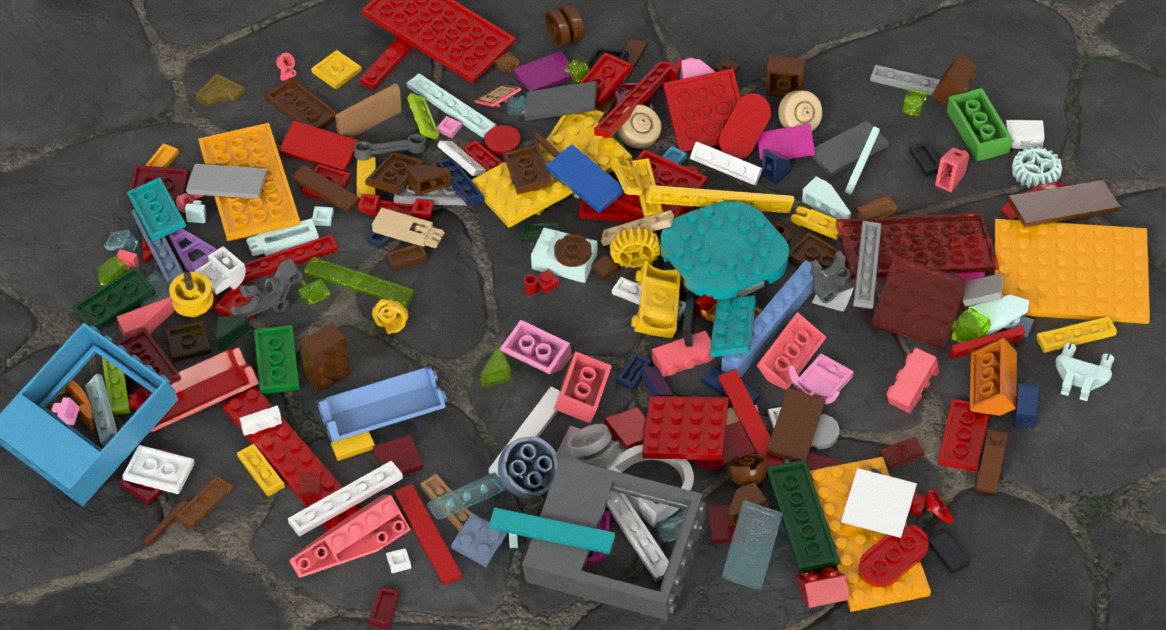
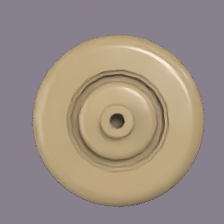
M792 91L782 99L779 105V120L784 128L811 124V131L818 127L822 119L821 103L817 96L809 91Z
M637 105L631 117L619 128L617 133L629 147L645 149L652 146L659 137L662 128L661 121L656 112L651 108Z

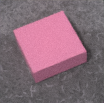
M446 116L438 125L437 130L439 133L453 138L461 129L462 123Z

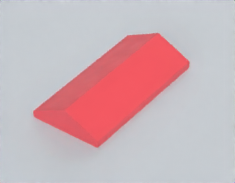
M797 312L757 366L768 382L787 390L792 384L789 366L793 365L797 375H799L826 339V336Z

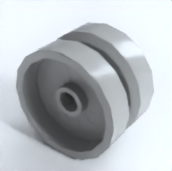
M594 424L582 428L574 433L567 442L571 454L575 456V461L601 468L610 464L619 453L614 441L611 440L612 437L608 427L604 424Z

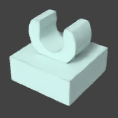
M194 200L193 204H186L187 222L206 223L205 205H201L202 201Z

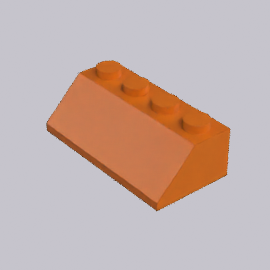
M1003 338L971 352L970 410L972 412L1000 416L1016 409L1017 351Z

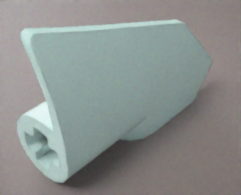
M1007 295L1001 299L970 306L969 310L978 321L983 334L988 336L1002 330L1004 327L1009 329L1017 325L1020 317L1028 313L1029 300Z

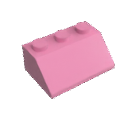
M520 320L500 348V351L548 374L561 371L572 356L570 343Z

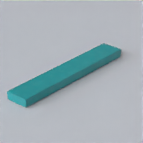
M494 508L489 524V529L606 554H610L615 538L614 532Z

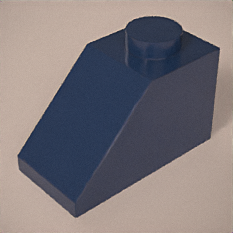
M764 149L762 176L776 185L790 173L791 160L777 151Z
M1019 383L1014 426L1034 428L1037 416L1039 385Z

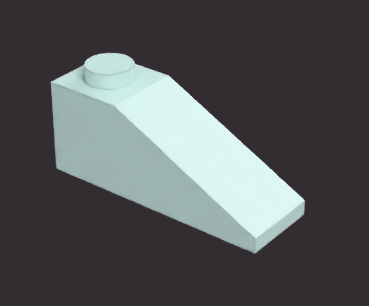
M815 177L803 189L802 202L825 215L843 221L845 226L848 227L850 225L851 212L831 184Z

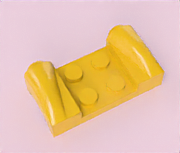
M644 261L641 270H637L635 281H638V286H641L639 311L637 315H633L631 321L634 331L652 336L673 338L677 330L681 276L676 269L660 270L653 267L649 262Z

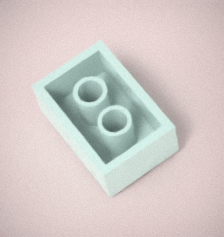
M543 228L531 254L532 269L540 272L549 269L556 276L585 283L592 269V264L597 258V241L586 238V241L591 244L592 255L590 259L581 266L568 267L560 264L554 257L556 241L558 239L561 240L568 233Z

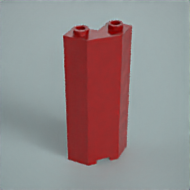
M232 347L179 371L181 380L171 384L176 390L175 394L179 400L150 432H154L259 384L252 367L246 365L240 348ZM141 389L129 394L130 400L128 402L131 409L137 411L151 395L146 397Z

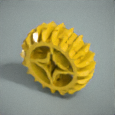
M639 226L636 229H623L622 233L617 232V236L613 237L610 244V255L614 263H618L619 266H625L626 269L628 267L640 268L644 261L653 264L654 260H658L661 252L657 234L653 233L652 230L647 231L646 227L640 229Z

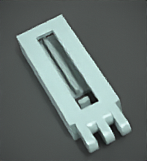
M311 218L300 221V225L261 233L257 236L249 237L246 241L252 256L263 253L265 256L318 239L319 236Z

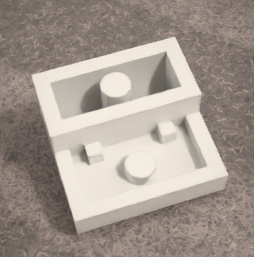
M223 246L208 255V263L194 271L205 275L210 280L212 291L215 294H219L229 286L235 290L242 283L246 272L244 263Z

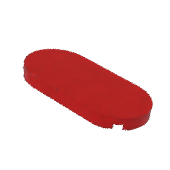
M750 93L742 96L737 101L719 134L718 145L720 151L739 159L746 158L753 151L771 116L770 105L764 97Z
M910 525V527L904 526L901 538L888 534L885 535L861 556L858 567L861 578L867 584L874 587H887L895 583L926 556L929 545L926 533L919 527Z

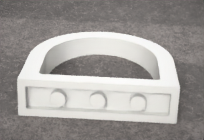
M643 445L626 450L618 455L610 464L603 467L622 473L640 461L659 460L670 464L678 471L683 483L682 489L691 491L694 480L692 467L686 459H645L642 457ZM625 494L635 511L653 528L680 509L661 503L655 504L653 501Z

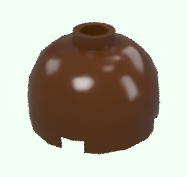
M744 454L745 458L738 459V456H734L727 461L729 476L739 486L749 485L753 482L758 485L767 475V458L765 459L763 455Z

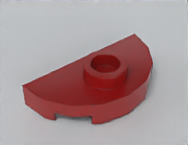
M930 489L925 494L927 509L944 522L950 524L954 517L936 489Z

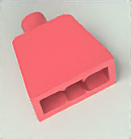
M952 148L941 157L936 186L949 192L955 189L966 173L969 160L968 152Z

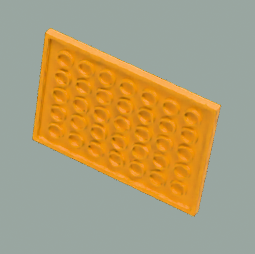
M995 219L994 275L1003 274L1002 297L1013 295L1029 300L1028 313L1023 316L1096 320L1109 316L1112 322L1149 324L1147 228L1054 222L1023 227L1020 220Z

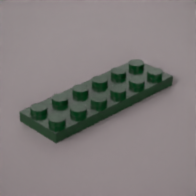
M806 460L767 467V477L799 573L839 565L840 560Z

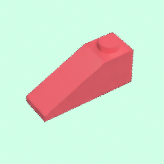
M171 297L117 316L118 326L123 337L126 338L144 328L149 333L155 330L174 312Z

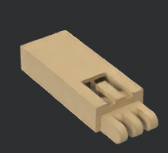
M385 208L380 209L372 223L373 232L423 247L426 245L437 248L442 239L441 237L444 235L443 230L433 227V222Z

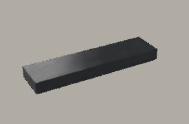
M691 291L687 292L683 325L686 347L693 346L696 321V296Z

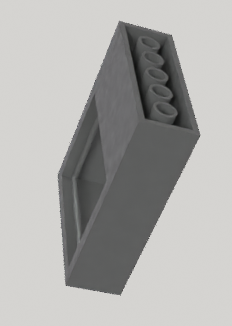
M561 457L540 515L542 518L598 529L611 491L684 509L686 512L659 591L585 572L583 570L590 550L535 538L531 539L522 564L526 582L668 620L670 614H674L676 608L675 597L676 595L679 596L682 590L681 579L686 577L688 572L687 561L692 559L694 554L693 543L699 539V525L705 521L706 511L704 510L706 502H703V494Z

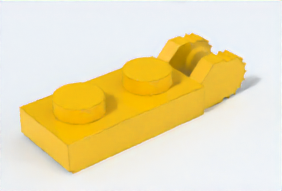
M613 157L610 164L612 170L617 175L624 193L641 196L644 189L630 162L626 159L620 162L618 158Z
M801 206L797 207V214H793L790 218L798 226H804L836 240L845 228L843 221Z

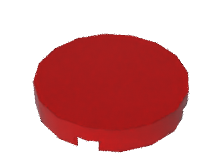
M504 125L493 127L486 133L484 138L486 149H489L492 154L497 156H503V153L518 150L521 144L519 132L515 128Z

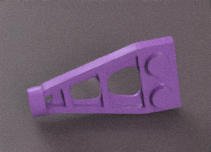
M184 229L167 235L186 272H194L208 263V255L217 250ZM184 239L192 243L184 249L178 244ZM196 249L206 254L194 262L190 261L188 254Z

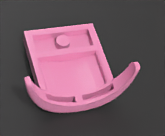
M820 354L800 377L797 375L794 366H789V374L794 387L800 392L826 399L824 405H828L836 400L841 389L850 381L854 374V371L823 354Z

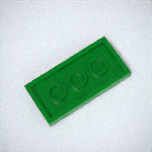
M292 325L254 330L260 392L262 394L300 390Z

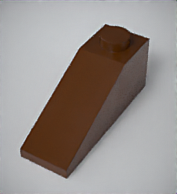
M988 429L976 491L996 495L1008 433Z

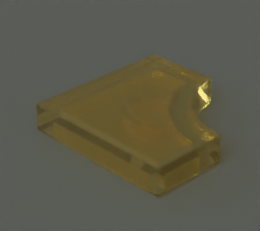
M216 74L195 95V100L209 107L220 101L235 102L245 92V87Z

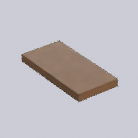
M395 83L336 114L337 133L353 138L401 113L399 86Z

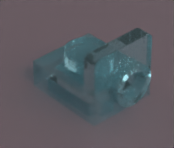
M129 230L110 233L104 247L108 251L123 249L133 253L138 241Z

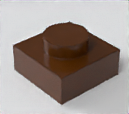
M725 57L715 66L714 71L719 72L733 69L735 74L739 71L740 65Z

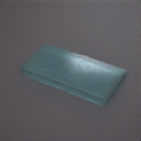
M745 500L742 502L721 578L757 590L762 589L782 518V512Z

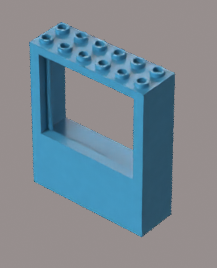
M85 323L74 332L0 413V445L81 506L87 503L179 400L175 394L176 390L169 384L170 381L163 374L157 375L150 365H143L136 355L130 356L122 345L116 346L109 336L105 335L103 337L95 326L91 325L89 327ZM96 353L153 393L103 449L47 409L48 405Z

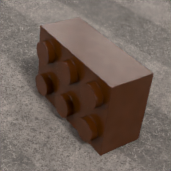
M333 323L300 341L305 378L317 392L329 388L335 382L351 374L346 337Z

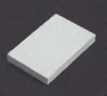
M138 445L123 474V480L179 494L195 462L192 458Z

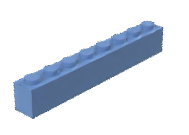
M805 260L754 320L749 353L724 356L722 358V372L727 373L737 369L740 377H742L814 291L812 286L816 280L810 274V262Z

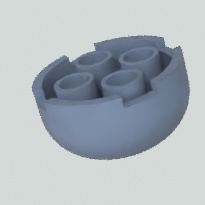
M534 436L518 438L507 445L499 457V478L504 487L515 496L521 498L541 496L550 490L558 468L555 456L557 454L550 444L541 438ZM547 473V484L545 487L540 488L542 480Z

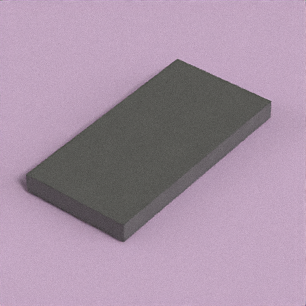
M594 81L528 91L524 118L526 121L595 111L597 83Z
M866 120L814 147L815 155H811V157L831 177L858 162L874 126ZM880 132L869 156L889 147V141Z

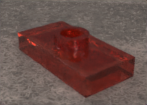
M913 437L879 450V455L883 457L885 465L890 469L924 456V450L917 439Z

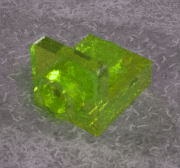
M578 59L569 62V66L564 68L565 72H570L574 84H579L590 71L586 61H578Z
M910 89L905 95L902 112L919 116L922 105L926 101L927 93Z
M322 279L308 285L304 280L300 281V296L302 299H306L309 305L330 296L329 290Z
M961 314L958 320L953 321L951 331H953L952 339L961 343L977 339L981 334L980 328L964 323V315Z

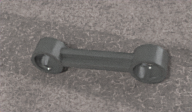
M413 134L408 137V140L371 144L367 141H360L354 145V157L364 161L369 160L375 154L404 150H409L412 153H421L426 149V138L421 134Z

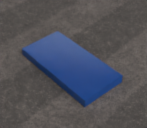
M573 144L546 165V169L599 214L624 193L620 183Z

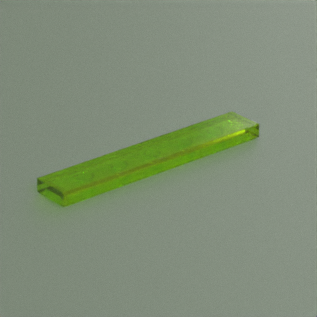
M315 257L311 258L304 269V274L379 299L397 301L404 307L408 306L414 296V289Z

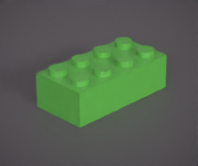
M982 88L949 97L947 113L976 162L1010 153L1012 137Z

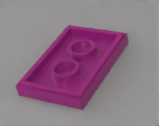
M561 51L514 68V74L527 92L548 89L577 78V72Z

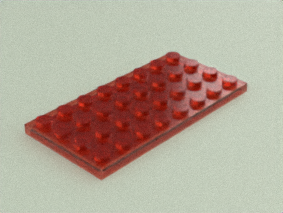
M983 213L836 219L835 225L843 254L846 257L845 262L850 271V279L857 276L863 221L881 223L876 277L995 272L1000 267Z

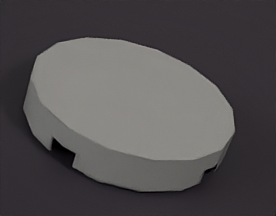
M821 414L811 447L826 449L837 442L840 428L832 417Z

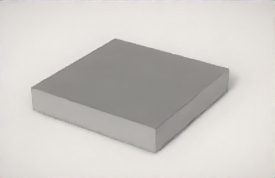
M1000 273L965 281L964 306L1001 299L1004 285L1003 274Z

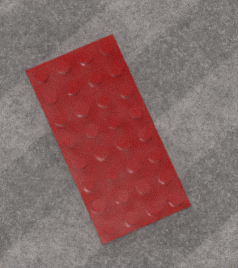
M372 0L362 9V15L471 83H474L516 42L515 37L455 0Z

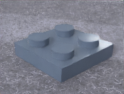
M472 513L453 541L451 548L487 567L506 538L507 533L489 529L490 523Z

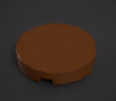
M565 235L561 240L558 239L554 245V257L564 266H581L592 255L590 242L586 241V238L581 235Z

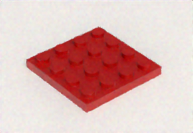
M728 69L663 83L678 149L685 153L692 152L696 142L710 147L719 146V134L734 106L740 99L734 70Z
M645 149L636 159H649L656 186L703 189L708 182L707 176ZM623 193L611 203L644 218L638 195ZM661 204L663 212L672 211L673 219L681 216L689 207Z
M650 396L642 457L645 459L723 460L729 398Z

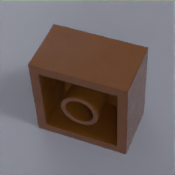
M959 54L944 72L931 96L948 107L950 96L961 94V92L965 93L970 87L968 82H971L977 73L974 71L978 65L962 54Z
M770 55L767 67L766 95L785 97L792 91H802L806 59Z

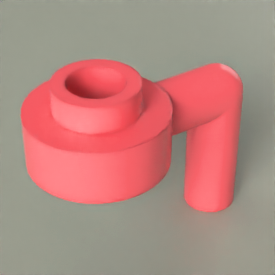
M289 53L279 55L276 63L281 70L280 80L284 82L296 76V71L292 69L295 66V60Z
M181 194L176 198V207L182 213H186V204H193L195 199L205 195Z

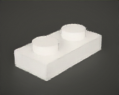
M278 406L239 418L244 436L254 434L269 427H275L282 423Z

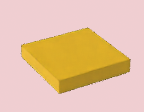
M336 50L311 68L314 75L337 90L360 73L362 68Z

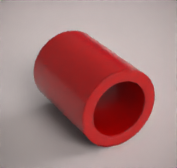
M532 274L524 277V291L527 295H535L538 291L537 277Z

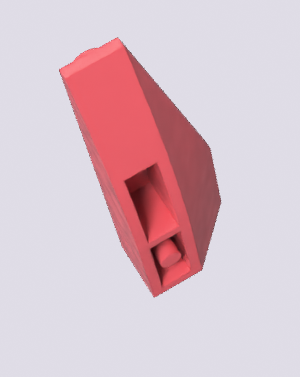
M382 495L318 537L290 558L289 562L297 576L301 578L377 552L411 529L392 496Z

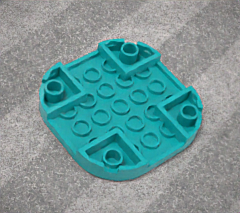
M717 202L674 218L672 226L663 228L661 233L660 251L664 261H670L684 278L686 288L701 297L704 294L714 296L713 299L716 300L737 297V291L765 280L770 284L775 282L785 273L788 264L789 247L784 237L761 211L742 202Z

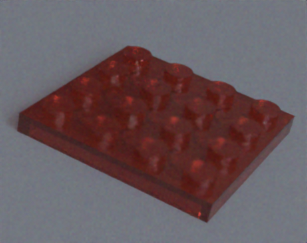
M895 255L871 325L944 350L968 280Z

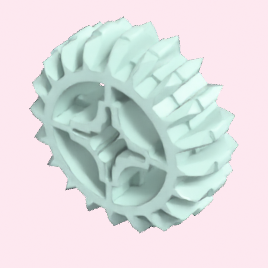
M1031 146L1029 150L1024 148L1013 159V177H1016V182H1021V186L1027 185L1028 189L1046 183L1057 182L1062 173L1061 160L1058 159V154H1053L1052 150L1047 151L1046 147L1040 149L1038 146L1034 149Z

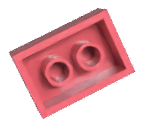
M575 351L557 397L554 410L591 423L612 366Z

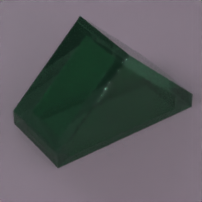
M218 316L216 341L219 351H222L250 331L249 321L246 316Z

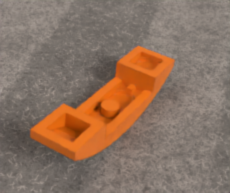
M71 380L59 395L66 391L80 407L79 414L81 420L93 431L95 429V422L90 402L82 388L75 381Z

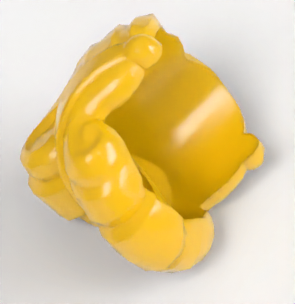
M381 299L372 309V317L378 326L385 327L387 334L400 332L405 327L408 320V311L397 301Z

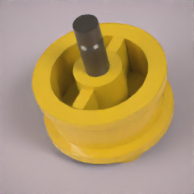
M186 272L177 276L170 284L169 293L172 299V306L180 315L195 318L211 308L214 296L211 282L205 275L198 272Z

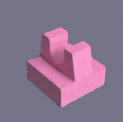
M63 397L61 403H54L52 411L57 412V416L67 425H74L80 407L71 398Z

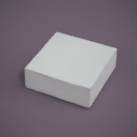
M406 548L386 553L391 573L411 569Z

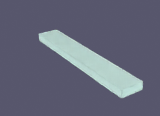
M420 73L407 82L409 89L455 120L461 122L482 138H485L486 133L496 126L495 123Z

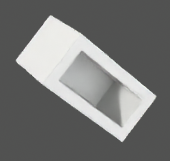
M1006 120L1005 127L1012 137L1010 149H1029L1031 146L1034 149L1038 146L1040 149L1043 148V120Z

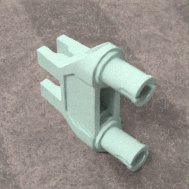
M1065 343L1062 354L1056 358L1057 370L1064 381L1061 394L1068 396L1072 385L1082 388L1079 399L1087 401L1091 390L1104 385L1111 379L1112 372L1110 369L1114 362V357L1110 354L1109 359L1106 360L1108 354H1103L1100 365H1094L1074 359L1073 355L1076 351V346L1072 344L1071 348L1068 349L1070 343Z

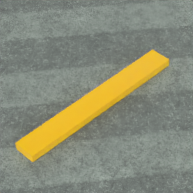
M649 185L645 201L646 203L705 207L722 201H737L749 204L759 211L790 213L794 203V196Z

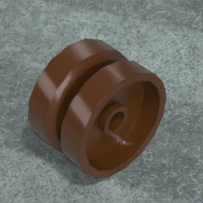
M571 3L560 6L559 10L552 9L546 11V27L557 47L561 48L569 45L570 40L577 42L584 38V26L581 17Z

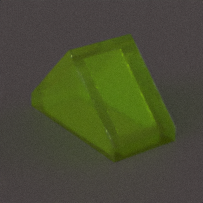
M500 347L496 348L481 373V387L486 388L511 380L510 366L504 353L500 351Z

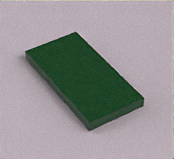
M135 266L72 306V309L83 323L89 327L93 325L100 330L117 319V316L125 314L156 294V291Z

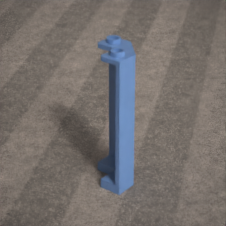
M425 367L319 399L316 402L323 424L326 425L328 437L332 442L445 408L444 402H447L444 390L441 391L436 385V381H438L436 371L430 367Z

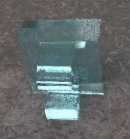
M512 95L508 98L507 116H524L526 104L524 96L513 98Z

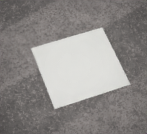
M857 468L841 522L901 538L917 483Z

